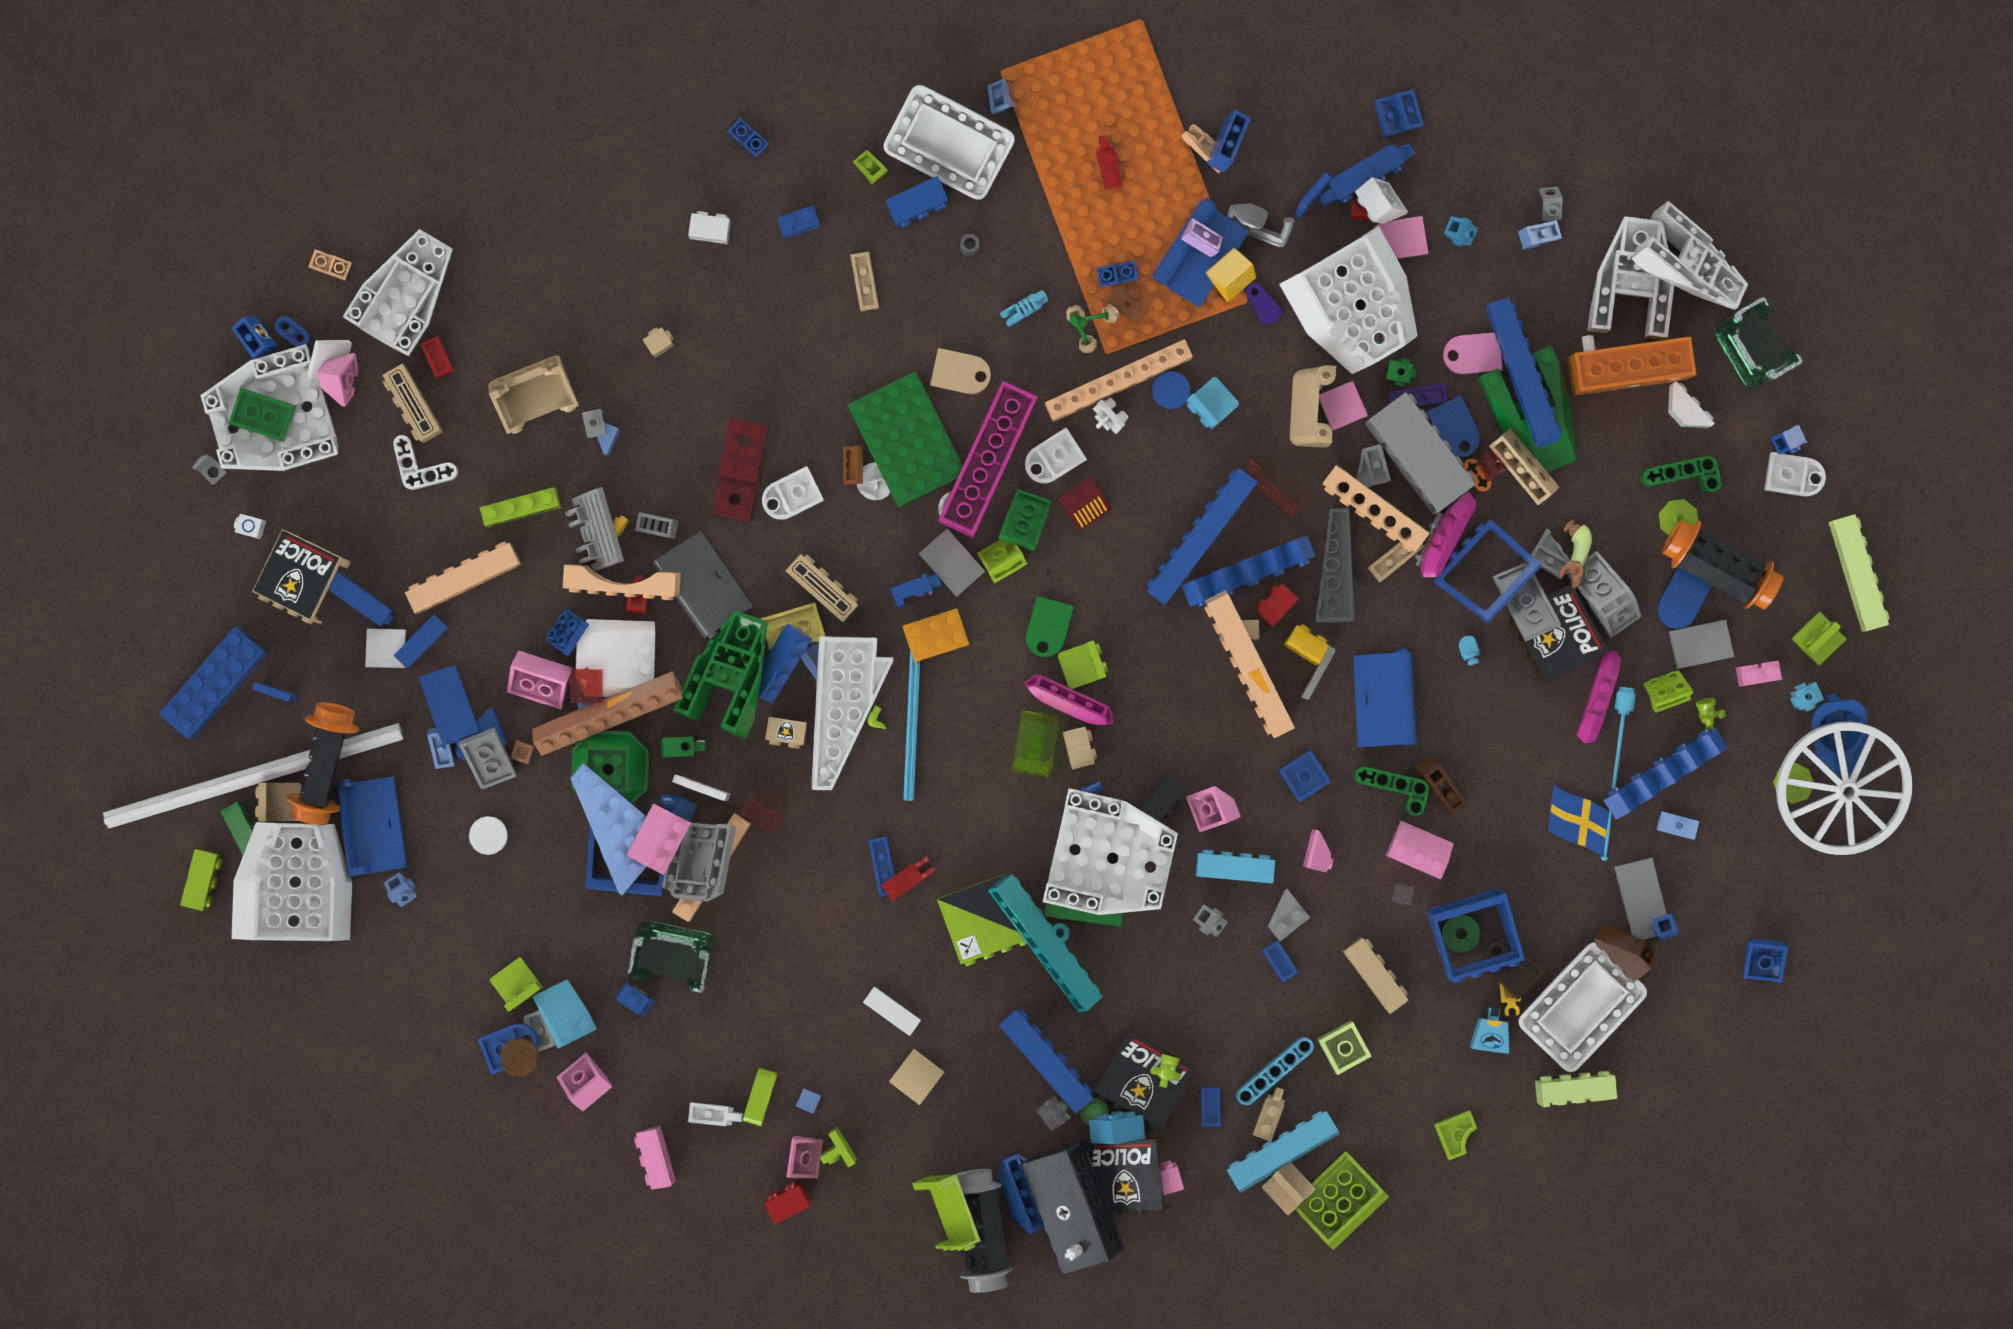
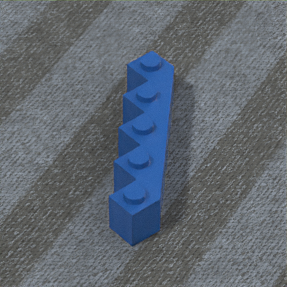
M1308 535L1195 579L1182 585L1190 607L1197 604L1198 607L1207 605L1205 600L1225 590L1228 595L1234 594V589L1247 584L1249 587L1260 583L1259 579L1272 574L1274 577L1285 573L1284 569L1297 564L1299 567L1310 563L1309 559L1316 557Z
M1706 728L1697 734L1698 737L1688 744L1683 743L1675 748L1676 751L1665 759L1660 758L1652 763L1654 766L1642 774L1640 772L1630 777L1631 781L1622 787H1615L1608 792L1609 796L1604 799V802L1615 819L1630 813L1641 803L1653 798L1661 790L1699 768L1705 761L1722 753L1728 746L1717 729L1713 728L1708 731Z

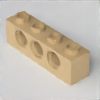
M1511 429L1507 430L1489 446L1537 505L1546 500L1559 488Z

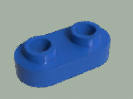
M283 316L276 320V332L294 346L298 347L310 343L311 337L309 332L292 319ZM284 324L289 325L287 330H283ZM300 335L304 336V340L302 342L298 341V337Z

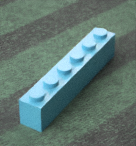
M1320 1111L1312 1116L1313 1119L1309 1122L1303 1121L1295 1126L1296 1129L1294 1131L1282 1133L1279 1136V1140L1275 1142L1269 1141L1262 1146V1150L1257 1153L1252 1151L1245 1156L1247 1159L1242 1162L1238 1160L1229 1165L1230 1169L1227 1172L1239 1192L1245 1191L1339 1135V1131L1327 1111L1324 1113Z

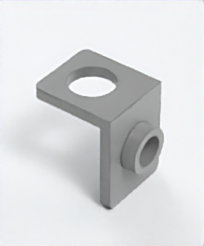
M1540 188L1539 192L1543 199L1542 220L1544 222L1561 220L1563 197L1559 188ZM1547 192H1554V193H1556V194H1554V195H1547V194H1545V193H1547Z
M602 409L582 413L588 438L606 434L602 415L604 411Z
M207 454L201 456L192 467L194 470L199 471L212 485L216 484L226 474V471L221 468L219 463ZM211 467H217L219 470V474L215 478H211L208 475V470Z

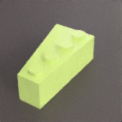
M1599 1071L1598 1075L1592 1076L1588 1072L1578 1073L1579 1077H1571V1074H1562L1557 1079H1552V1076H1541L1540 1080H1535L1537 1104L1542 1107H1550V1103L1552 1105H1566L1567 1101H1571V1103L1587 1102V1099H1590V1101L1617 1099L1615 1075L1609 1074V1071Z

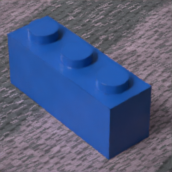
M1234 109L1225 118L1207 161L1208 165L1223 173L1233 163L1250 122V117Z

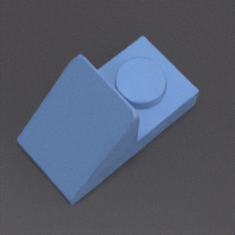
M1005 79L987 86L992 114H1000L1016 107L1009 96L1008 83Z

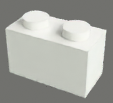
M697 211V214H691L688 236L693 240L728 244L731 221L723 214L708 216L706 212Z

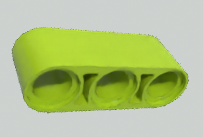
M759 1067L743 1117L744 1122L762 1126L778 1073Z

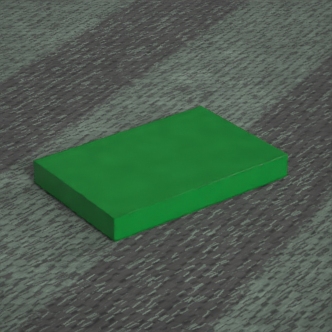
M240 388L228 424L284 442L296 406Z
M1016 488L998 539L1035 551L1052 501Z

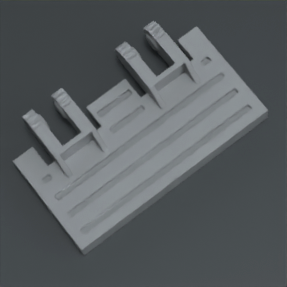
M596 488L572 498L573 506H580L565 512L566 516L570 517L577 514L578 520L569 523V528L585 523V526L580 527L584 543L591 542L576 548L577 553L588 551L589 554L588 557L579 560L580 564L596 560L595 563L591 564L592 570L596 572L623 562L624 559L603 488Z

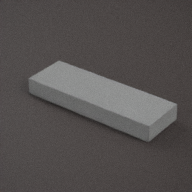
M1329 646L1304 689L1301 698L1305 700L1310 699L1336 651L1333 647Z

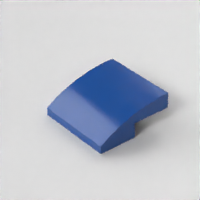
M1414 90L1396 93L1393 96L1374 101L1385 138L1424 126Z

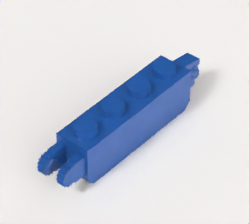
M1408 143L1398 148L1394 145H1389L1335 176L1329 182V190L1321 194L1319 198L1320 204L1326 206L1334 201L1337 204L1340 202L1345 204L1352 200V195L1356 194L1355 191L1372 177L1384 181L1386 180V175L1390 173L1392 175L1397 174L1403 170L1402 166L1405 161L1415 153L1411 145Z

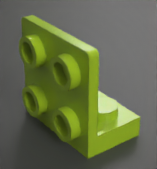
M521 957L490 978V982L506 1002L504 1007L508 1012L543 988Z

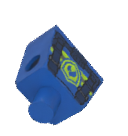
M629 980L624 982L616 994L617 1001L641 1016H646L657 1001Z

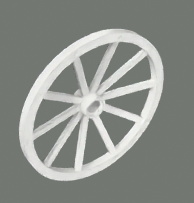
M1858 722L1827 724L1816 728L1802 737L1785 757L1776 785L1778 808L1790 831L1811 848L1835 855L1863 852L1887 839L1905 817L1912 795V775L1902 750L1885 733L1872 726ZM1840 731L1869 734L1868 739L1849 778ZM1834 733L1842 780L1818 759L1807 746L1822 736ZM1875 738H1878L1891 750L1895 759L1856 782ZM1803 751L1836 785L1788 778L1792 765L1800 753ZM1899 764L1902 775V793L1859 789ZM1787 784L1835 792L1791 813L1789 812L1786 800ZM1846 787H1850V792L1848 794H1844V789ZM1858 796L1900 799V802L1893 817L1885 825ZM1837 800L1813 839L1803 833L1793 820L1798 816ZM1853 801L1881 828L1874 836L1859 843H1855ZM1845 802L1848 845L1836 846L1821 843V838Z

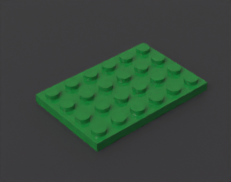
M916 371L847 404L898 508L958 479L963 465Z

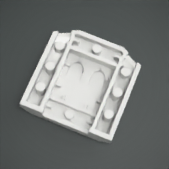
M586 620L589 626L576 644L575 673L584 696L611 697L654 679V621Z

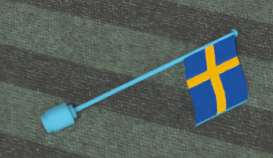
M1619 687V691L1616 692L1614 709L1618 710V714H1621L1612 789L1616 787L1625 715H1629L1630 711L1634 712L1636 697L1634 688ZM1554 785L1548 830L1561 839L1585 846L1601 855L1603 861L1608 860L1607 850L1612 819L1611 811L1590 800L1569 794Z

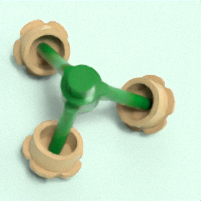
M1111 304L1102 309V314L1086 317L1084 310L1079 305L1069 307L1066 311L1067 320L1077 328L1082 337L1079 341V349L1083 353H1091L1097 347V340L1090 335H1085L1083 331L1087 321L1103 318L1105 322L1113 323L1116 322L1119 316L1118 309Z

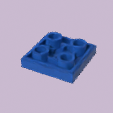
M566 608L559 616L554 628L549 631L546 641L563 654L569 656L589 626V623Z

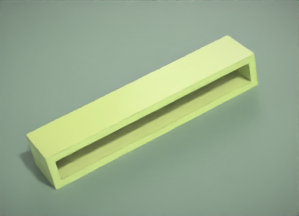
M1854 514L1829 522L1861 631L1865 632L1889 625V614L1883 607L1884 597L1877 587L1878 578L1876 573L1872 571L1871 565H1873V562L1865 548L1867 547L1865 537L1861 535V522L1859 518H1856Z

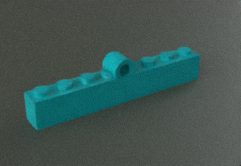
M1013 874L1004 876L988 890L1078 1013L1088 1011L1102 998L1099 988L1088 978V973L1080 967L1076 957L1066 948L1065 941L1069 938L1068 927L1063 923L1051 925L1047 922L1043 912L1032 902L1030 894L1024 891L1017 877L1013 876Z

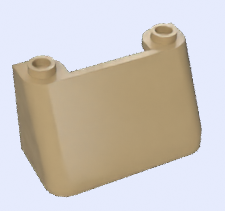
M559 356L547 358L499 377L488 384L489 395L507 434L511 432L512 434L518 433L523 430L522 427L525 425V422L559 408L561 411L571 412L579 406Z
M1336 366L1302 369L1295 373L1292 386L1290 440L1294 445L1328 448L1332 443L1331 427L1317 422L1319 390H1322L1323 385H1329L1335 380Z

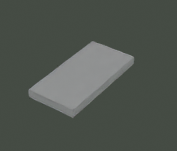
M1526 562L1493 576V580L1501 595L1527 568L1528 564ZM1535 574L1506 604L1525 641L1561 626Z
M1653 858L1615 866L1614 870L1631 935L1640 939L1655 937L1652 926H1654L1653 919L1667 915Z

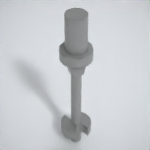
M1440 512L1437 513L1433 523L1429 525L1430 534L1421 554H1416L1415 556L1417 566L1422 562L1425 550L1444 516Z

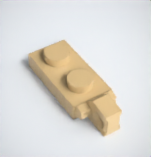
M1276 1086L1273 1096L1268 1094L1267 1098H1265L1253 1131L1254 1136L1268 1141L1272 1140L1285 1100L1281 1099L1284 1092L1282 1088Z

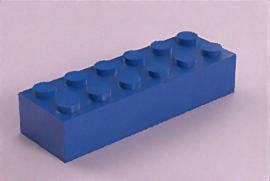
M234 627L159 715L185 738L194 740L269 652L241 628Z
M1015 1008L999 1022V1026L1076 1114L1093 1099L1092 1088L1086 1082L1082 1084L1079 1080L1081 1078L1079 1073L1073 1067L1069 1069L1066 1065L1068 1063L1066 1058L1061 1053L1056 1054L1053 1050L1055 1046L1048 1038L1043 1039L1040 1028L1035 1023L1033 1025L1029 1023L1028 1020L1030 1018L1023 1009L1019 1011Z

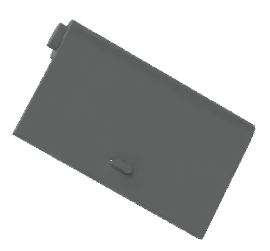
M701 531L653 562L658 572L681 573L680 595L676 596V598L704 639L709 638L711 640L719 633L718 630L734 611L744 613L753 607Z

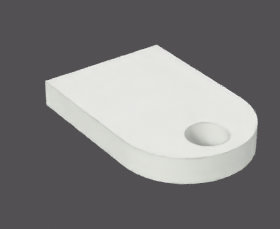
M1065 428L1033 448L1026 457L1025 468L1032 480L1046 484L1055 481L1087 459L1068 429ZM1034 464H1038L1042 468L1041 473L1038 475L1033 474L1030 470Z
M1770 452L1764 490L1804 497L1814 495L1824 486L1826 479L1824 468L1818 461L1811 458L1787 454L1779 455L1778 453ZM1813 473L1818 474L1820 477L1818 484H1813L1810 480Z
M807 466L770 484L762 496V504L767 514L779 520L791 518L824 501ZM771 499L778 501V507L775 510H770L767 506Z
M677 774L674 775L672 780L674 783L723 801H728L731 795L730 793Z

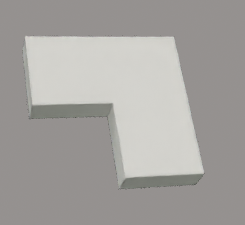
M316 340L307 375L310 378H318V370L324 363L349 354L352 343L349 340Z

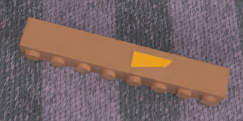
M669 672L533 728V743L540 755L543 756L682 699L681 685L674 672Z

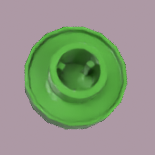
M1093 1098L1081 1109L1082 1120L1087 1125H1089L1090 1119H1096V1115H1109L1107 1104L1099 1098Z

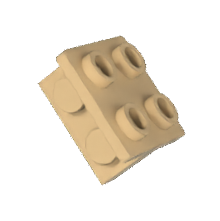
M1292 1163L1277 1171L1262 1186L1265 1192L1287 1215L1291 1214L1315 1191V1187Z

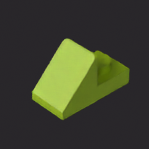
M868 150L853 161L855 166L866 176L872 185L888 171Z

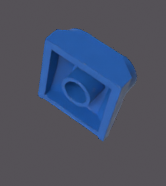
M1756 938L1748 940L1745 946L1746 957L1743 979L1749 978L1782 983L1788 952L1787 944Z

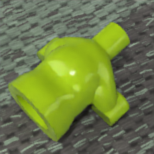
M1714 698L1701 699L1696 702L1699 718L1708 731L1714 728V718L1722 719L1726 717L1724 710L1714 711L1716 704Z
M1162 1054L1160 1067L1152 1066L1151 1074L1158 1075L1161 1078L1160 1087L1167 1088L1168 1081L1170 1080L1180 1081L1181 1074L1176 1072L1179 1058Z

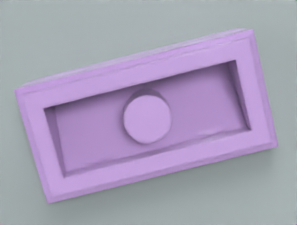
M1192 218L1181 239L1209 257H1213L1220 251L1223 237Z

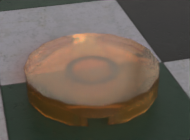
M524 1038L508 1041L501 1050V1065L508 1074L514 1077H523L531 1074L538 1064L539 1054L532 1042Z

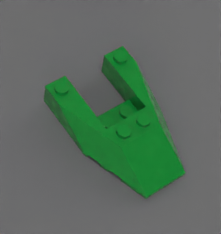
M1552 346L1533 353L1536 360V371L1541 373L1542 385L1549 395V406H1553L1555 411L1556 424L1559 423L1562 430V435L1557 443L1536 449L1520 402L1513 403L1498 368L1477 378L1500 431L1504 434L1507 430L1511 429L1547 473L1576 461L1571 400Z
M734 611L719 629L721 631L718 635L708 642V647L705 651L696 657L682 689L683 698L677 700L673 710L684 718L699 722L715 686L733 691L735 694L720 727L731 734L746 739L755 717L768 622Z

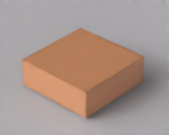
M516 740L510 758L529 764L535 746Z

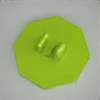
M1685 499L1668 501L1659 512L1660 529L1670 535L1680 520L1690 525L1698 521L1697 509Z
M1793 763L1788 778L1813 782L1809 769ZM1779 768V770H1778V772H1777V774H1776V776H1775V778H1774V780H1773L1775 789H1776V785H1777V779H1778V774H1779L1780 768ZM1787 784L1786 800L1794 804L1808 799L1813 788Z

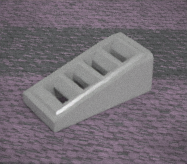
M639 512L635 531L675 539L679 521ZM646 517L648 518L646 529H643ZM653 519H655V524H654V528H653V531H652V530H651V525H652ZM663 521L661 532H658L660 522Z

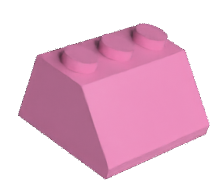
M518 651L511 664L507 692L562 710L571 683L573 668Z
M653 804L627 856L664 875L691 823Z
M1400 820L1385 856L1441 879L1449 862L1454 843Z
M661 1126L638 1131L634 1141L636 1147L641 1150L642 1155L639 1158L641 1166L646 1168L645 1181L647 1186L650 1185L651 1190L672 1186L676 1180Z

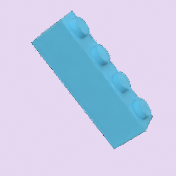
M1202 850V853H1197L1195 876L1273 883L1275 860H1271V856L1259 855V858H1252V854L1240 853V857L1232 856L1233 852L1221 851V855L1213 854V850Z

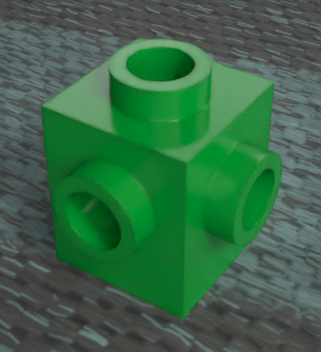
M1399 358V362L1390 360L1386 379L1394 381L1396 386L1405 387L1406 384H1411V380L1415 381L1417 369H1414V365L1410 364V360ZM1401 370H1405L1403 375H1400Z

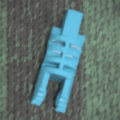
M1043 290L1036 294H1031L1017 302V304L1002 311L1000 315L1002 318L1013 315L1006 321V324L1010 327L1040 309L1041 305L1048 301L1047 295Z

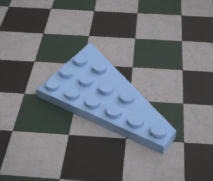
M582 763L570 779L617 891L623 895L647 867L627 856L646 816Z

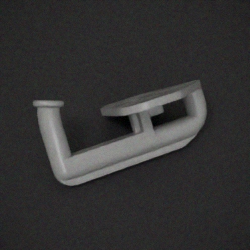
M1250 203L1231 205L1227 213L1228 218L1250 231L1249 236L1277 247H1283L1287 243L1293 223L1295 222L1294 218H1284V227L1281 234L1263 228L1268 213L1261 207Z

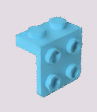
M1216 377L1209 380L1186 401L1190 411L1194 414L1197 413L1201 417L1199 419L1206 428L1210 427L1211 430L1239 405L1235 397Z

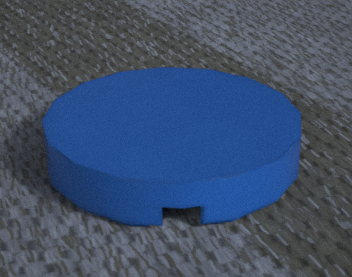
M1164 372L1153 383V398L1159 406L1165 409H1178L1189 398V382L1185 376L1178 372Z

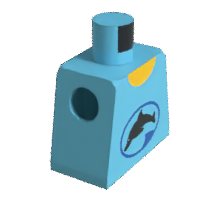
M1489 1007L1488 1018H1478L1470 1048L1509 1054L1508 1022L1499 1020L1500 1009Z

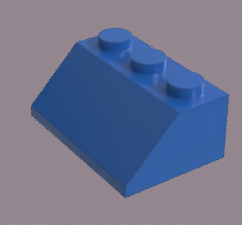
M936 176L887 199L886 204L896 227L901 226V228L912 224L911 221L916 218L921 220L929 216V212L933 210L938 212L946 208L948 198L939 177Z

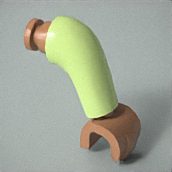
M1571 520L1564 528L1565 532H1569V535L1572 537L1571 541L1574 544L1570 563L1565 564L1559 571L1561 578L1566 573L1574 575L1571 581L1572 588H1576L1581 583L1583 565L1592 544V534L1586 525H1575L1574 520Z

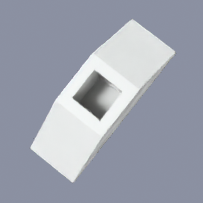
M1675 381L1669 386L1668 413L1681 427L1709 428L1715 424L1712 421L1713 417L1711 414L1699 407V401L1695 397L1689 396L1687 388L1681 382Z

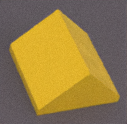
M1235 248L1231 249L1205 272L1226 302L1232 300L1256 279L1253 264Z

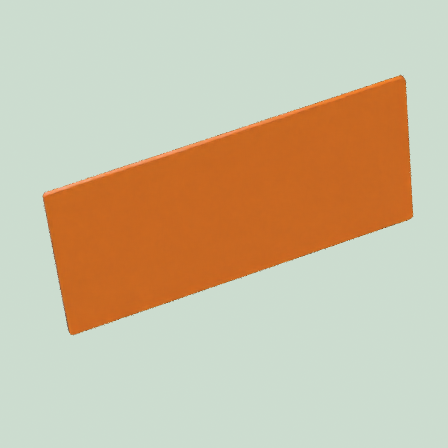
M1143 20L1133 21L1001 71L1002 79H1005L1008 83L1009 96L1016 105L1013 109L1091 316L1102 314V309L1109 305L1107 300L1118 286L1149 309L1137 325L1120 312L1116 322L1113 323L1105 322L1103 318L1093 320L1106 354L1119 351L1247 303L1248 298L1244 289L1232 300L1226 302L1214 286L1199 308L1151 277L1201 199L1206 200V198L1210 199L1192 149L1182 138V134L1185 131ZM1106 135L1108 145L1113 144L1123 181V187L1106 191L1104 190L1096 156V148L1100 147L1098 138ZM1136 261L1140 280L1100 287L1096 268Z

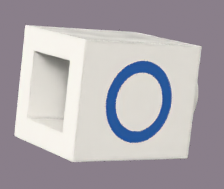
M240 514L234 522L235 532L261 539L266 521Z

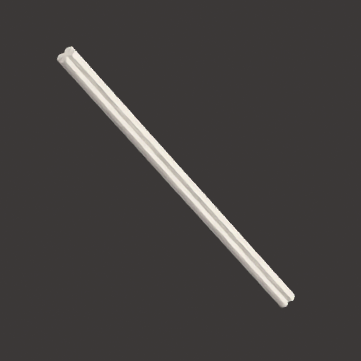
M393 724L344 739L340 759L404 740L400 724ZM310 750L103 812L105 825H107L108 829L304 770L309 765V762H311V759H308Z

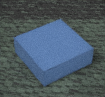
M803 1088L796 1107L814 1114L821 1095Z

